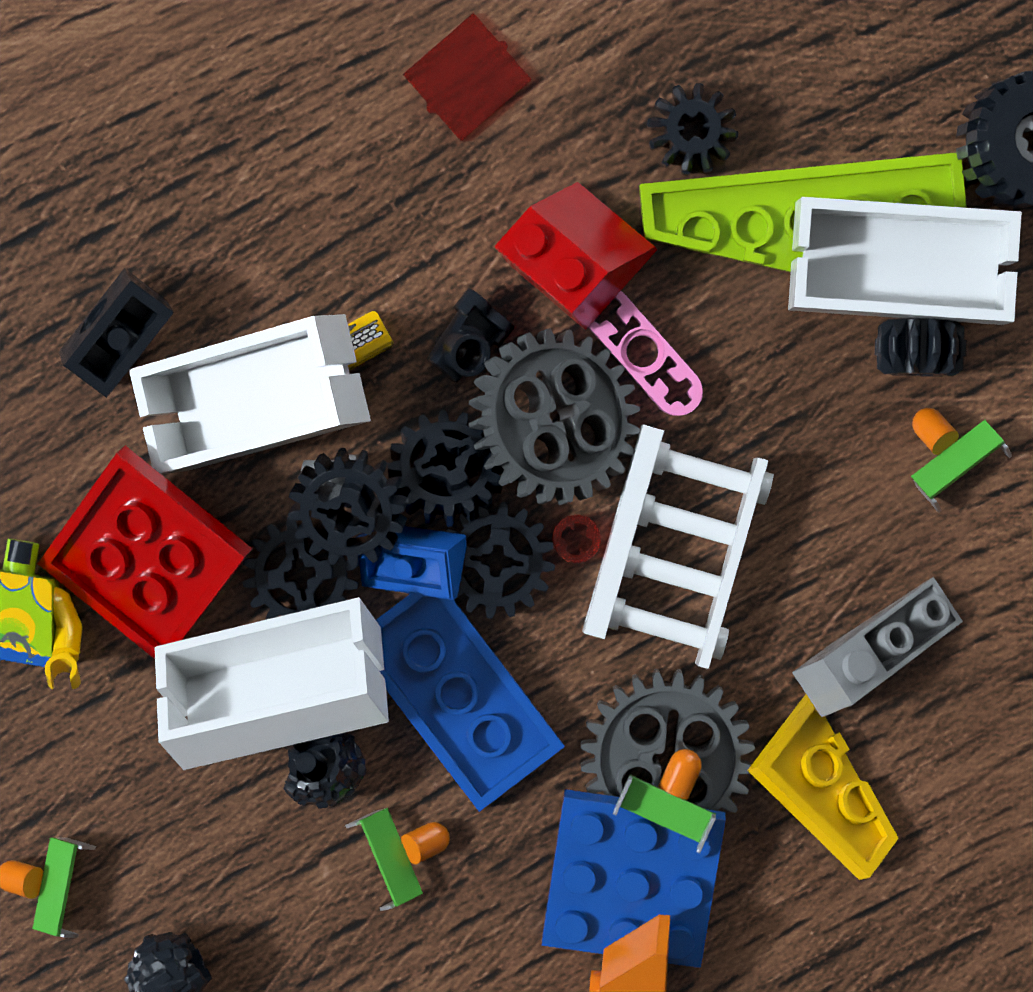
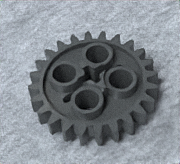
M551 328L539 332L536 339L530 332L517 338L518 346L509 342L499 348L502 359L495 356L484 363L492 376L483 375L474 381V384L485 392V395L469 400L470 406L482 411V417L470 422L469 428L483 430L485 437L473 446L475 450L490 448L493 455L487 460L484 467L487 470L501 465L504 471L500 477L499 484L504 486L518 480L517 496L520 498L530 495L535 488L538 504L550 502L554 494L559 505L572 502L574 495L579 501L593 497L592 487L600 491L611 486L607 474L616 476L624 473L625 468L617 457L626 458L635 453L633 447L624 441L625 438L640 433L638 427L627 423V417L639 412L640 407L626 404L624 398L635 387L628 384L619 385L617 379L625 370L623 365L612 369L605 365L611 352L608 348L595 355L591 354L593 338L589 336L580 340L574 346L572 330L560 333L556 340ZM563 371L569 373L575 381L576 389L574 395L568 393L562 385L561 376ZM537 372L542 374V381L536 378ZM516 388L525 392L529 398L530 405L527 413L520 410L515 403L514 393ZM557 411L560 415V421L553 423L549 413ZM583 421L588 423L594 430L595 440L593 445L585 442L581 435L580 429ZM536 439L541 440L548 448L549 457L547 463L541 462L534 453V442ZM568 453L574 457L572 462L567 459Z
M654 669L652 684L645 686L637 674L632 675L634 691L629 694L618 685L613 686L617 700L614 706L602 700L598 701L597 707L605 718L603 721L587 719L586 727L596 734L597 737L596 739L581 740L580 744L582 750L594 754V758L580 763L582 772L597 773V776L586 784L588 793L603 791L604 795L620 797L624 788L622 783L623 775L633 767L647 769L652 775L650 784L659 787L662 770L659 758L653 755L654 753L661 754L664 752L668 713L670 710H677L678 720L673 738L675 752L681 749H689L697 753L702 763L699 776L705 781L703 791L694 798H688L687 801L708 810L718 811L722 807L730 812H737L738 808L730 795L732 792L748 794V786L738 776L739 774H749L747 770L752 763L741 759V755L755 750L753 741L738 739V736L745 733L750 727L747 720L731 722L730 719L739 709L736 701L728 702L722 706L718 704L723 695L721 686L718 685L705 694L703 692L704 678L700 674L688 686L684 685L681 669H676L671 683H664L659 669ZM640 714H650L658 719L659 728L652 737L640 739L630 732L629 726L631 721ZM695 721L706 722L712 727L711 738L701 746L690 745L683 739L685 728Z

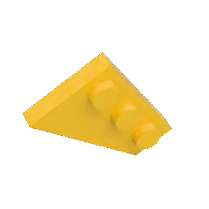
M805 694L747 771L859 880L870 878L896 843L898 836L868 782L859 779L849 761L846 752L850 749L841 733L835 734L826 717L820 716L807 694Z

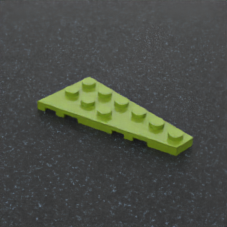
M956 152L640 184L639 194L644 238L649 241L791 272V262L797 257L803 258V252L792 251L795 202L801 197L967 208L962 159L958 160Z

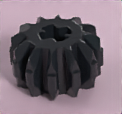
M701 83L694 85L691 100H687L684 89L680 85L674 86L672 97L676 107L666 99L658 98L654 106L668 119L652 117L647 120L646 125L647 128L653 131L664 132L663 135L657 136L649 142V147L652 151L659 150L665 146L669 147L670 150L663 157L661 164L668 168L672 165L676 156L682 157L681 174L685 176L690 175L693 168V159L696 158L701 170L705 174L713 170V163L708 152L722 161H726L730 156L729 150L717 140L732 142L738 138V131L732 128L721 127V124L730 122L735 118V110L731 108L717 113L715 108L721 103L724 95L717 91L712 95L708 103L702 101L704 85ZM695 118H698L704 123L700 132L706 133V138L702 140L694 136L689 142L684 140L681 136L684 126H678V122L683 119L685 122L690 123Z
M920 318L888 319L878 326V336L875 339L877 369L884 374L892 376H954L963 371L964 357H967L965 327L957 321Z

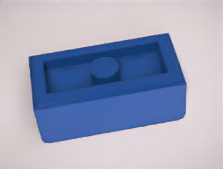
M405 526L402 533H396L398 540L391 551L382 547V553L378 561L371 562L365 554H362L359 561L363 587L454 600L458 597L466 553V535ZM361 533L357 537H363L367 534Z

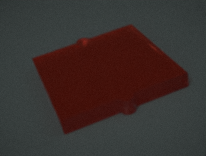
M474 13L403 74L406 80L426 101L427 112L429 114L436 113L460 142L531 81V78L507 52L508 44L505 41L498 42Z

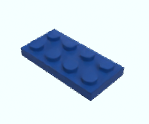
M409 594L376 619L381 627L384 670H381L380 673L385 678L387 692L479 812L565 747L455 600Z

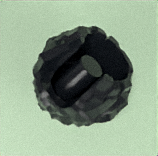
M347 732L284 747L288 750V768L290 772L283 789L300 805H316L318 809L339 805L354 794L355 789L358 788L367 770L363 753L356 744L355 737Z
M168 932L160 935L150 934L144 937L142 944L135 948L134 957L128 963V970L124 981L128 985L129 992H202L211 981L212 976L208 969L204 967L203 958L198 948H195L193 943H190L192 941L186 933L175 935L173 932Z

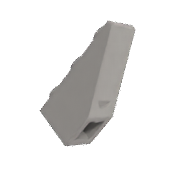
M932 577L828 645L792 673L820 716L823 717L856 703L963 621L935 578Z

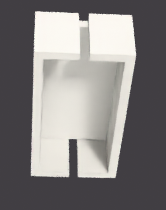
M801 197L795 202L792 251L803 252V258L797 257L791 262L788 310L908 319H938L997 325L1012 323L1015 317L1018 272L1006 271L998 275V266H1008L1018 262L1022 212Z
M346 315L312 316L129 369L140 417L178 413L180 420L177 423L143 427L152 467L160 474L189 471L370 422L371 419L360 373L350 374L348 369L349 364L356 363L357 361Z
M359 597L155 647L156 689L163 696V698L157 699L159 743L183 770L389 722L385 678L380 673L381 670H384L381 627Z

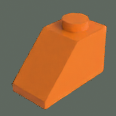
M659 914L604 948L602 970H591L589 992H667L670 915Z

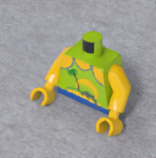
M7 539L3 569H0V660L45 667V674L50 689H54V679L58 674L68 672L70 673L71 687L76 689L81 683L77 661L79 660L83 626L68 592L59 588V581L57 579L34 575L39 550L38 543Z

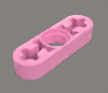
M620 291L614 298L621 305L616 311L617 317L625 326L630 318L633 317L640 324V327L627 332L618 346H615L609 339V336L618 333V330L609 321L606 320L599 325L594 320L588 328L605 348L611 351L610 353L620 365L625 367L628 374L660 410L672 416H682L692 412L702 399L703 389L700 379L630 299ZM646 336L655 342L658 355L652 365L637 367L629 361L627 346L635 337ZM667 357L675 364V367L666 371L668 375L677 383L686 379L691 384V387L686 392L691 400L685 406L679 401L671 405L666 402L664 397L669 390L660 378L655 381L653 386H650L644 378L660 369Z

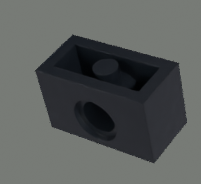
M124 268L60 349L59 355L62 364L107 398L174 312L164 297Z

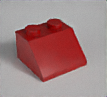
M579 182L531 205L494 246L513 269L585 330L657 251L653 244Z

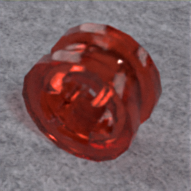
M571 515L562 519L555 527L552 537L554 548L559 556L573 563L586 562L594 557L601 543L600 530L595 522L581 515ZM574 523L584 524L587 527L585 536L592 540L591 546L587 551L584 552L579 547L580 554L567 552L568 542L561 538L562 532L567 526H570L572 530L575 529Z

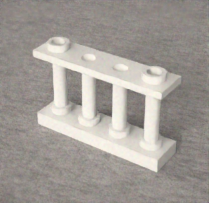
M641 425L634 448L635 453L631 458L582 631L585 634L605 639L608 628L617 630L619 626L696 647L699 650L695 664L709 669L712 658L721 660L729 629L721 627L756 503L766 504L774 474L765 472L768 460L762 458H753L750 472H745L669 450L670 444L661 442L664 430ZM664 470L743 493L735 524L655 502V496L646 494L652 473L662 475ZM648 522L729 545L720 576L641 554V548L632 545L637 525L647 527ZM636 574L713 596L705 628L625 605L626 599L617 597L622 576L632 579L633 575Z

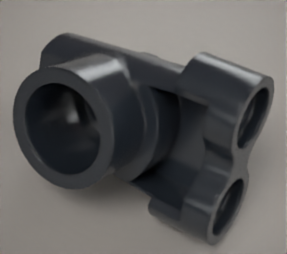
M470 288L465 291L453 306L457 311L456 315L446 330L437 337L434 348L426 358L441 373L455 383L463 376L472 377L480 374L486 368L484 363L490 359V347L493 344L500 347L515 328L486 299Z

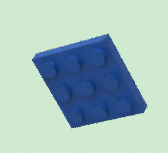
M565 789L541 946L603 954L604 948L659 914L670 915L668 964L701 968L726 822L725 812L709 810L716 814V819L701 852L698 853L696 851L699 842L620 807L617 815H614L613 811L619 797Z

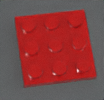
M125 445L112 458L37 564L155 659L156 646L185 639L253 548Z

